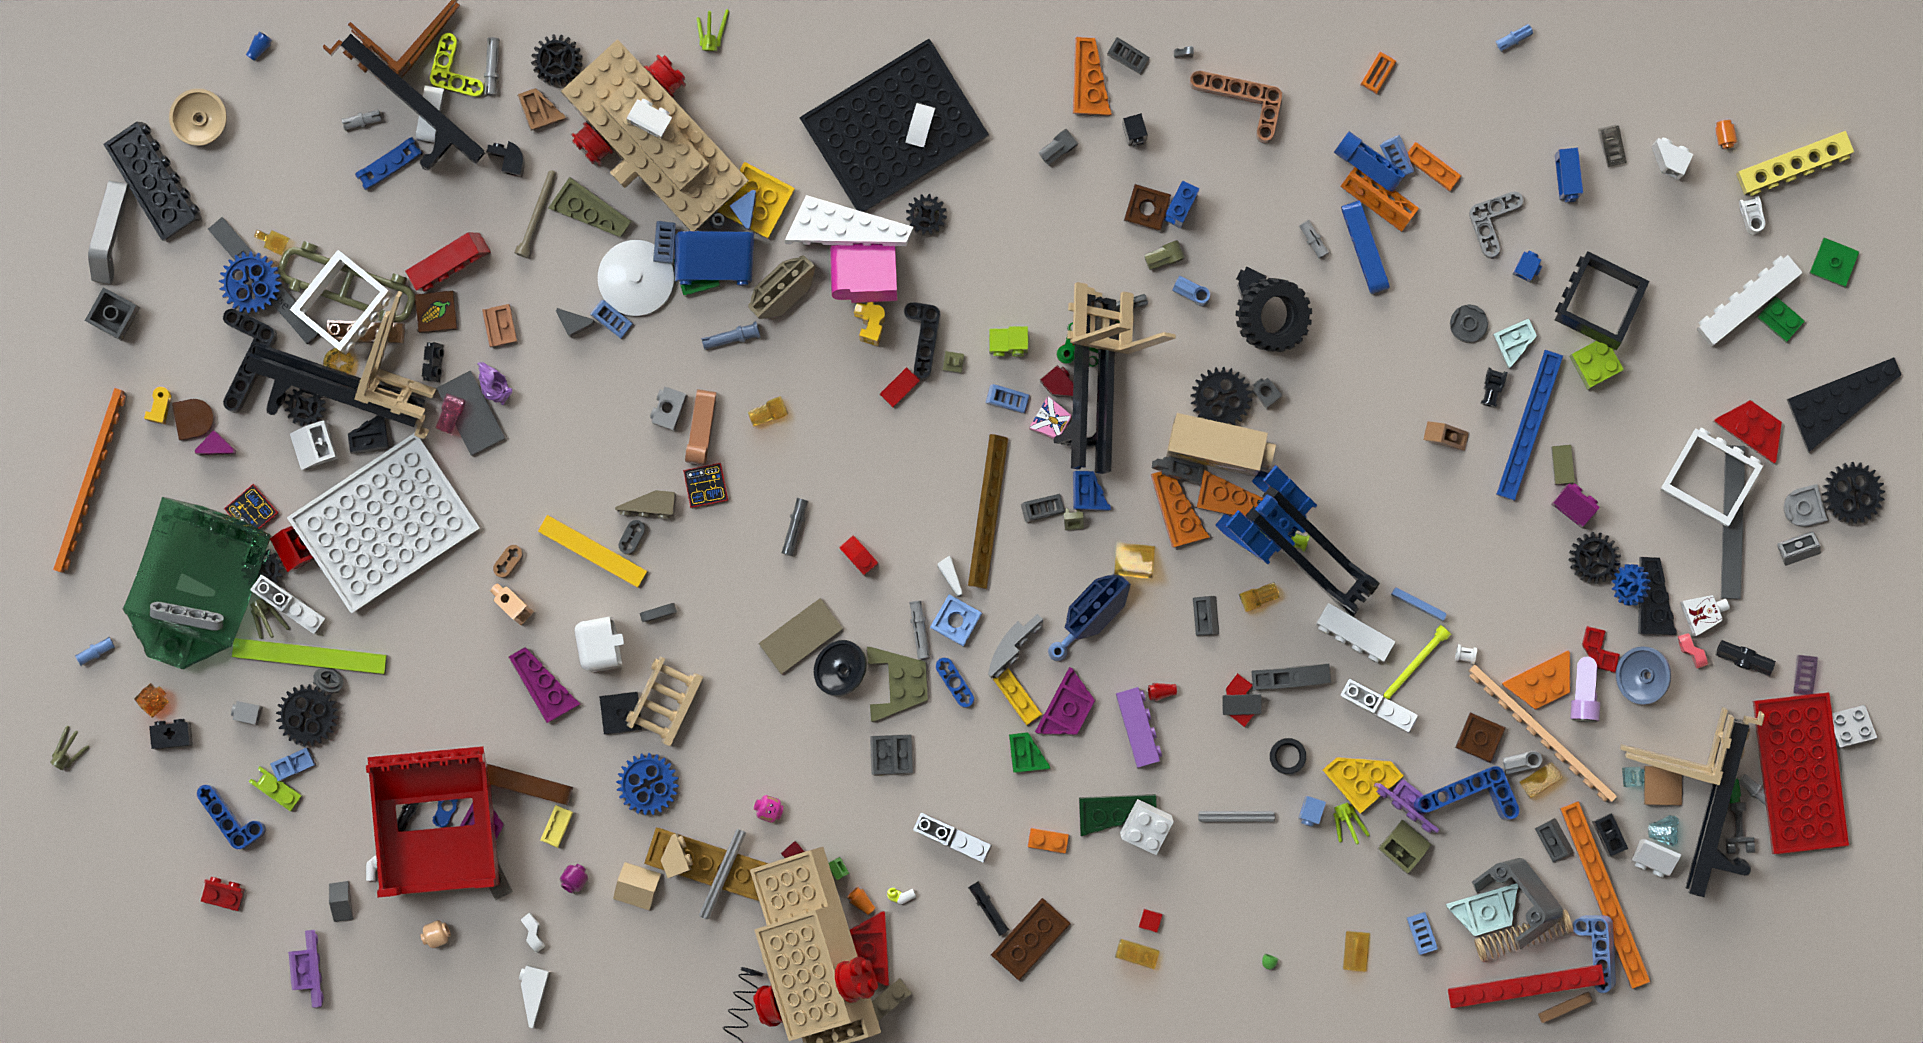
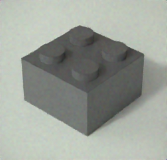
M103 287L84 321L122 341L140 307Z

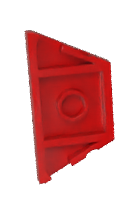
M1749 400L1714 419V423L1773 464L1776 462L1782 422L1756 403Z
M882 911L850 929V934L857 956L869 960L872 964L876 981L889 986L885 911Z

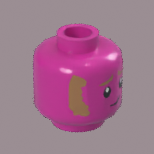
M764 795L760 800H756L753 809L756 810L758 819L773 823L780 819L784 806L781 805L779 799Z

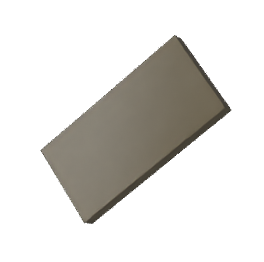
M819 598L758 644L780 674H783L843 628L822 599Z

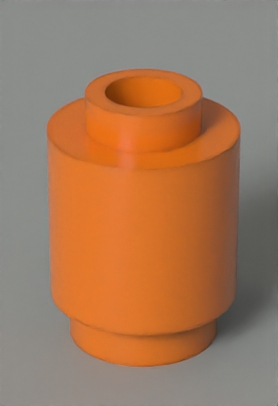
M1731 120L1717 122L1715 131L1718 146H1722L1723 149L1734 147V144L1737 143L1734 124H1732Z

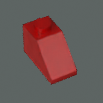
M854 535L839 547L863 576H866L879 564Z

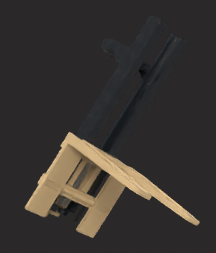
M398 291L391 310L386 311L361 378L257 343L255 353L249 355L245 370L274 379L266 408L267 413L275 415L286 399V391L291 386L411 427L417 424L414 436L425 439L429 433V429L423 428L426 415H423L425 412L423 408L425 400L411 394L414 392L433 398L437 388L380 369L402 292ZM382 381L402 388V391L394 390L379 383Z
M1722 707L1706 765L1623 744L1620 745L1621 750L1627 751L1625 754L1626 758L1712 783L1685 886L1686 889H1689V894L1705 897L1712 868L1744 876L1749 875L1751 872V867L1745 859L1739 857L1733 860L1728 859L1717 847L1740 760L1744 756L1745 741L1749 737V723L1762 726L1765 715L1760 711L1757 718L1744 715L1743 720L1728 714L1725 729H1723L1728 710ZM1721 741L1720 748H1719V752H1718L1717 759H1716V762H1715V757H1716L1717 749H1718V746H1719V742Z

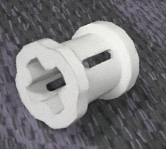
M1458 644L1455 661H1467L1474 665L1477 648H1465Z

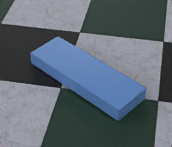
M1394 588L1391 593L1392 596L1440 621H1444L1447 615L1445 612L1398 588Z

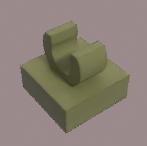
M945 351L942 370L962 373L964 354Z
M1066 508V513H1064L1065 530L1084 529L1083 512L1076 510V512L1070 513L1069 508Z

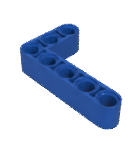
M1498 766L1477 772L1420 796L1414 801V809L1418 813L1424 814L1487 788L1501 819L1511 820L1519 814V806L1505 773ZM1492 770L1497 773L1496 780H1492L1490 777ZM1474 778L1480 781L1478 788L1473 785ZM1457 785H1460L1463 789L1461 795H1458L1455 791ZM1499 788L1504 790V798H1500L1498 796L1497 792ZM1439 792L1444 793L1446 797L1444 802L1439 801ZM1423 799L1428 802L1426 810L1421 807ZM1506 806L1511 807V816L1505 813Z

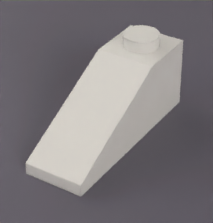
M527 965L525 969H521L519 980H522L521 988L528 1024L530 1028H535L550 971Z

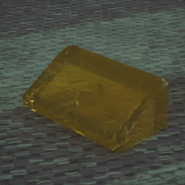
M1550 762L1519 783L1530 799L1563 777L1554 764Z
M1346 931L1344 970L1367 972L1370 933Z

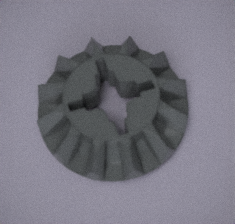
M320 668L313 675V684H316L317 689H322L323 693L329 692L330 695L334 692L338 693L343 686L342 676L334 669ZM330 678L329 684H326V679Z

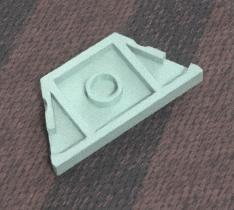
M1515 883L1447 903L1446 907L1473 936L1512 925L1518 884Z

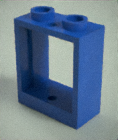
M1578 147L1559 149L1555 154L1559 199L1565 200V203L1575 202L1583 194Z

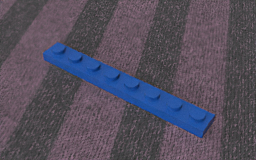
M1544 350L1496 493L1498 496L1513 501L1516 498L1563 355Z

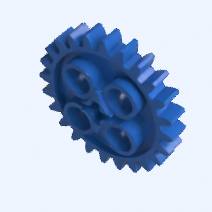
M250 251L249 256L242 252V258L235 255L236 261L233 262L229 259L230 266H223L227 270L226 273L220 272L224 279L219 280V282L224 284V286L219 288V290L226 292L222 297H229L226 303L229 305L234 302L232 308L237 309L240 306L239 310L242 313L245 308L248 314H251L252 309L259 313V307L265 311V304L272 306L270 300H277L274 294L281 292L276 288L282 285L281 282L277 281L281 275L275 274L279 270L278 267L272 268L274 262L269 261L267 263L268 257L264 256L261 259V253L259 252L256 257H254L252 251ZM246 266L249 267V276L254 281V283H252V288L255 294V299H252L251 287L246 284L249 282L248 274L245 269ZM260 266L262 273L259 276H254V268ZM237 271L243 272L241 280H235V273ZM265 285L266 292L259 295L257 292L258 287ZM246 289L247 297L240 299L239 292Z
M643 753L640 754V759L633 756V763L627 760L628 767L621 766L625 771L624 774L618 773L622 780L616 781V783L621 784L617 791L623 792L619 798H626L623 804L627 805L630 803L629 810L636 807L637 814L640 813L641 809L644 815H647L648 810L651 811L652 815H655V809L662 812L661 806L668 808L667 801L674 802L671 795L678 794L673 791L674 788L679 787V785L674 784V781L679 778L672 775L676 770L669 769L672 765L671 763L664 764L666 758L659 761L658 754H656L654 759L651 753H648L647 758L644 757ZM649 766L657 768V774L653 777L647 774ZM633 774H637L640 777V782L637 785L630 783V777ZM661 775L663 776V779L652 783L650 789L644 787L635 793L632 792L634 788L645 784V779L651 781ZM658 783H663L666 787L665 792L662 794H658L655 790ZM645 791L648 794V800L642 803L638 800V795L640 792Z

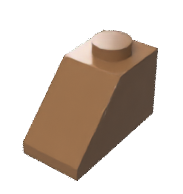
M1428 421L1423 440L1465 451L1469 432L1445 423Z

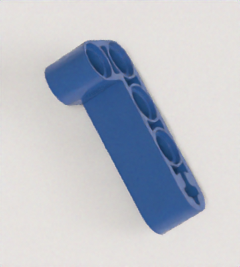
M202 785L198 788V799L233 848H247L265 834V825L260 821H251L242 827L213 786ZM204 789L210 790L209 796L211 799L216 798L217 800L211 802L208 797H203L205 794ZM216 804L222 806V812L218 815L213 811ZM228 819L233 822L231 830H226L224 827V823ZM254 824H258L260 827V832L257 835L251 832V827ZM239 835L244 838V844L238 846L235 842L236 837Z

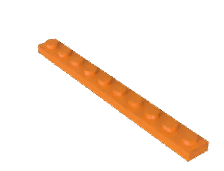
M117 388L113 390L53 568L55 571L64 573L70 566L71 559L69 557L71 552L75 551L77 533L80 534L83 528V523L81 522L83 515L86 516L89 510V505L87 504L89 497H93L95 492L94 482L100 477L102 470L100 465L102 461H105L108 450H106L108 442L111 443L113 439L114 424L117 425L120 414H118L120 406L123 407L126 400L123 390Z
M1579 801L1560 808L1601 914L1610 917L1613 922L1614 946L1631 989L1650 982Z

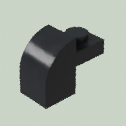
M508 141L507 149L504 148L505 145L499 143L487 146L486 152L488 155L504 158L501 170L503 174L522 178L525 159L516 144Z

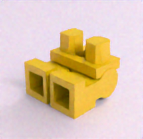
M868 302L867 305L856 303L854 317L862 319L863 324L867 325L866 330L861 328L859 339L861 342L878 347L883 333L881 325L885 322V311L880 305H874V302Z

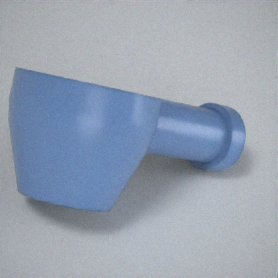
M1069 634L1062 642L1052 643L1048 649L1049 657L1054 661L1063 660L1067 655V647L1076 638ZM1055 648L1061 649L1060 655L1054 653Z

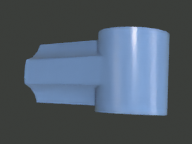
M1179 276L1172 291L1195 302L1199 306L1208 304L1210 300V292L1206 287L1199 286L1182 276ZM1199 292H1204L1207 298L1201 301L1196 298V295Z

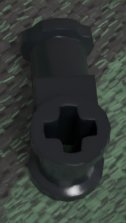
M1488 367L1484 381V389L1486 391L1480 404L1497 408L1496 402L1498 394L1502 392L1506 381V371L1502 373Z

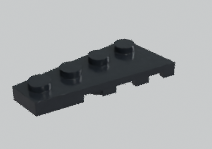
M1639 557V567L1644 568L1643 572H1648L1646 579L1651 580V582L1647 583V586L1651 589L1646 590L1648 597H1642L1644 602H1639L1638 634L1677 635L1673 622V613L1669 605L1670 599L1665 587L1661 559L1659 557Z

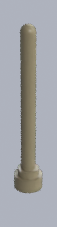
M550 170L547 174L523 241L519 246H516L514 253L519 256L529 258L531 253V246L529 244L555 177V171Z

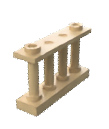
M660 656L659 659L655 658L652 663L651 669L653 671L634 711L629 712L626 721L628 722L627 726L633 728L635 723L661 735L660 738H663L661 742L671 746L703 676L694 673L693 676H687L664 665L665 658ZM659 671L684 682L687 686L685 693L681 692L680 694L655 682ZM651 688L677 700L679 705L676 711H671L646 699ZM645 706L668 717L671 721L668 728H662L639 717L638 715L642 707Z

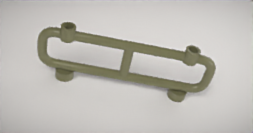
M303 241L301 248L291 247L283 253L277 272L281 275L280 279L289 284V289L299 292L300 289L306 290L310 285L286 275L285 269L291 255H299L324 265L329 262L330 258L316 254L318 246ZM345 264L341 271L346 272V276L339 294L325 289L320 296L365 312L369 307L368 304L346 297L353 276L363 277ZM367 272L381 285L407 295L408 300L401 315L395 316L394 322L400 323L408 319L415 303V294L411 288L405 286L407 278L393 273L391 280ZM381 310L378 321L382 322L386 313L385 310Z

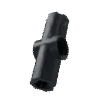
M1724 640L1720 641L1715 654L1720 658L1733 662L1738 667L1746 670L1751 669L1766 676L1771 675L1776 662L1773 659L1757 654L1752 649L1743 646L1739 647Z

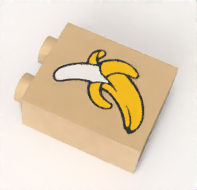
M1177 413L1174 418L1166 457L1172 456L1204 466L1256 477L1260 468L1269 470V467H1271L1276 444L1266 442L1268 435L1266 432Z

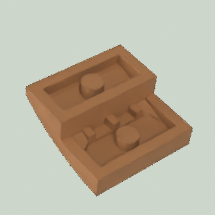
M1644 766V805H1682V775L1654 766Z

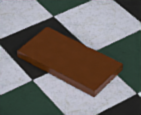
M1041 898L993 951L991 956L1017 980H1020L1071 923L1047 901Z

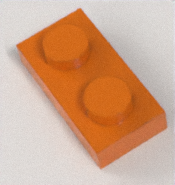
M1031 828L1028 847L1066 853L1069 834Z

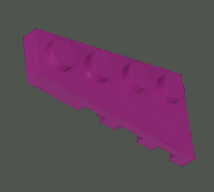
M526 647L508 657L546 723L580 705Z

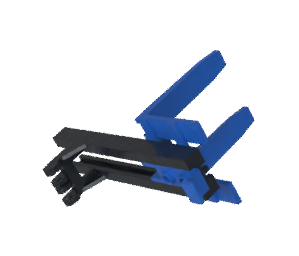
M1275 465L1269 473L1261 470L1252 482L1264 493L1262 495L1264 499L1262 501L1258 500V506H1253L1246 517L1239 510L1232 517L1224 514L1215 526L1229 539L1266 564L1270 563L1269 558L1275 551L1278 553L1281 550L1337 605L1354 617L1359 611L1358 606L1354 602L1358 599L1364 603L1367 599L1361 594L1369 597L1375 592L1380 583L1353 564L1307 519L1306 514L1312 507L1316 508L1317 504L1278 466ZM1297 530L1301 533L1306 532L1356 580L1346 594L1338 590L1294 547L1295 542L1291 538L1296 535Z

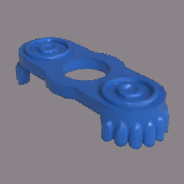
M458 799L450 800L453 804L450 811L443 810V801H438V809L435 816L432 817L435 826L444 827L449 824L452 813L457 808Z

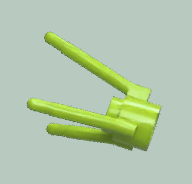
M728 9L725 10L717 39L716 35H711L712 12L708 11L707 35H704V37L700 18H696L700 38L699 46H702V51H717V47L721 46V38L729 13Z
M1347 802L1334 807L1335 813H1333L1339 842H1342L1339 818L1341 822L1346 820L1355 844L1358 845L1359 841L1350 821L1352 816L1367 837L1370 836L1355 813L1353 806L1350 807Z

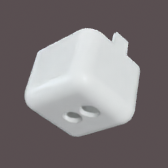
M604 617L582 621L576 625L574 632L580 665L584 670L598 672L622 667L619 645H623L624 641L623 635L617 634L614 618Z

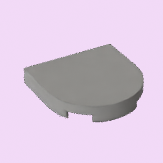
M1817 484L1796 489L1786 497L1784 513L1792 524L1806 527L1828 521Z

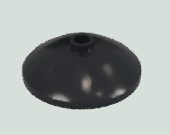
M838 640L830 643L819 653L814 664L813 673L817 686L831 696L849 694L860 685L865 676L867 668L866 656L863 650L851 641Z

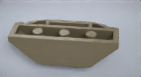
M804 255L799 256V258L782 261L754 288L748 308L759 319L782 316L810 290L816 268L815 265Z

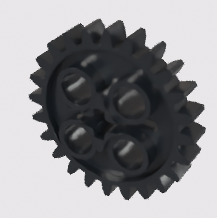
M1215 367L1214 373L1208 369V376L1201 374L1202 381L1195 380L1199 386H1192L1196 393L1190 394V397L1195 398L1191 405L1197 406L1193 412L1199 411V418L1204 417L1205 419L1236 425V419L1242 422L1240 415H1248L1244 409H1251L1247 402H1252L1253 400L1247 397L1252 394V391H1246L1250 384H1243L1245 377L1239 379L1240 372L1233 375L1232 368L1229 372H1226L1225 367H1223L1221 372H1219L1218 368ZM1222 381H1229L1231 388L1229 390L1222 389L1220 385ZM1209 388L1213 390L1214 396L1206 398L1203 391ZM1233 390H1237V393L1227 396L1223 403L1219 400L1212 405L1206 406L1207 402L1217 399L1219 393L1223 396ZM1237 398L1239 406H1230L1229 399ZM1212 407H1221L1222 414L1214 415Z
M1850 462V467L1843 463V469L1837 466L1835 467L1837 473L1831 471L1829 473L1832 478H1825L1829 484L1822 486L1824 489H1827V492L1822 493L1823 496H1827L1823 503H1829L1826 510L1833 509L1834 511L1831 516L1838 514V521L1844 517L1846 524L1849 523L1850 519H1852L1853 524H1857L1858 519L1861 523H1864V517L1870 520L1872 519L1870 513L1877 515L1878 513L1875 508H1882L1878 502L1885 500L1883 497H1880V494L1885 493L1884 490H1880L1884 483H1878L1881 476L1874 477L1876 470L1869 472V465L1863 469L1861 462L1858 463L1857 467H1855L1854 462ZM1857 476H1861L1864 479L1863 486L1856 484L1855 479ZM1847 477H1850V478H1851V485H1850V483H1849ZM1840 481L1846 485L1844 492L1839 491L1837 488V484ZM1852 489L1853 491L1857 490L1858 494H1856L1855 497L1854 495H1850L1849 493L1852 491ZM1863 494L1868 495L1870 498V502L1867 505L1861 501ZM1844 500L1851 502L1852 507L1850 510H1846L1843 507ZM1856 501H1857V503H1858L1860 509H1857V508H1856Z
M303 684L300 685V690L293 687V694L287 691L288 698L281 697L284 704L277 705L282 710L276 712V714L281 715V718L276 720V722H282L279 729L286 730L283 736L290 735L289 741L296 739V745L303 741V746H307L308 741H310L311 746H314L315 740L321 744V737L329 739L327 732L334 733L331 726H337L333 721L334 719H339L338 716L334 715V712L339 711V709L333 708V705L337 702H330L332 695L325 696L323 690L319 692V689L316 687L312 690V684H308L307 689H305ZM303 697L306 700V706L299 708L297 701ZM314 699V703L309 711L310 702ZM318 704L324 706V712L320 715L315 712V707ZM309 711V714H311L312 717L307 718L305 723V729L302 732L301 727L303 726L306 717L303 716V713ZM298 716L300 723L294 727L291 724V718ZM312 722L318 725V730L315 733L309 731V725Z

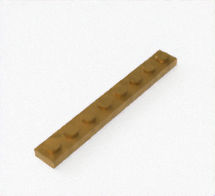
M996 434L989 435L968 586L987 589L1008 437Z

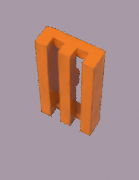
M1379 52L1360 85L1377 94L1396 60ZM1380 58H1384L1370 84L1366 83ZM1387 61L1391 62L1377 87H1373Z

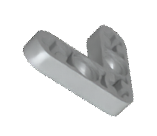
M1514 191L1475 204L1470 209L1469 217L1484 256L1493 258L1500 251V245L1490 218L1518 209L1523 203V197L1519 192ZM1511 196L1519 199L1517 205L1510 203L1507 204L1508 209H1505L1503 198H1505V202L1510 201ZM1493 202L1501 204L1499 212L1492 211L1491 204ZM1487 204V210L1490 215H1487V212L1482 213L1481 218L1473 215L1475 208L1481 211L1485 209L1484 205ZM1481 226H1487L1490 229L1488 236H1482L1479 233ZM1490 237H1493V240H1490L1491 246L1496 247V249L1493 251L1494 254H1491L1490 251H1486V249L1488 248L1487 241L1483 243L1482 240H1487Z

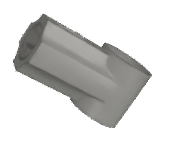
M1530 751L1503 758L1506 774L1539 767L1542 763L1541 755L1536 751ZM1535 754L1538 757L1536 765L1528 763L1529 755Z

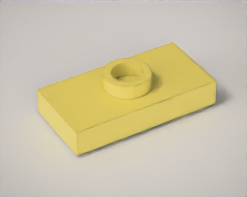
M555 805L540 841L559 848L574 812Z

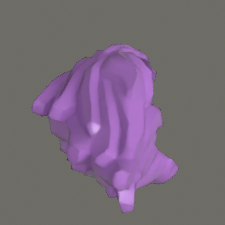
M484 362L477 363L480 371L479 380L482 394L485 395V398L504 405L513 392L512 388H508L506 377Z

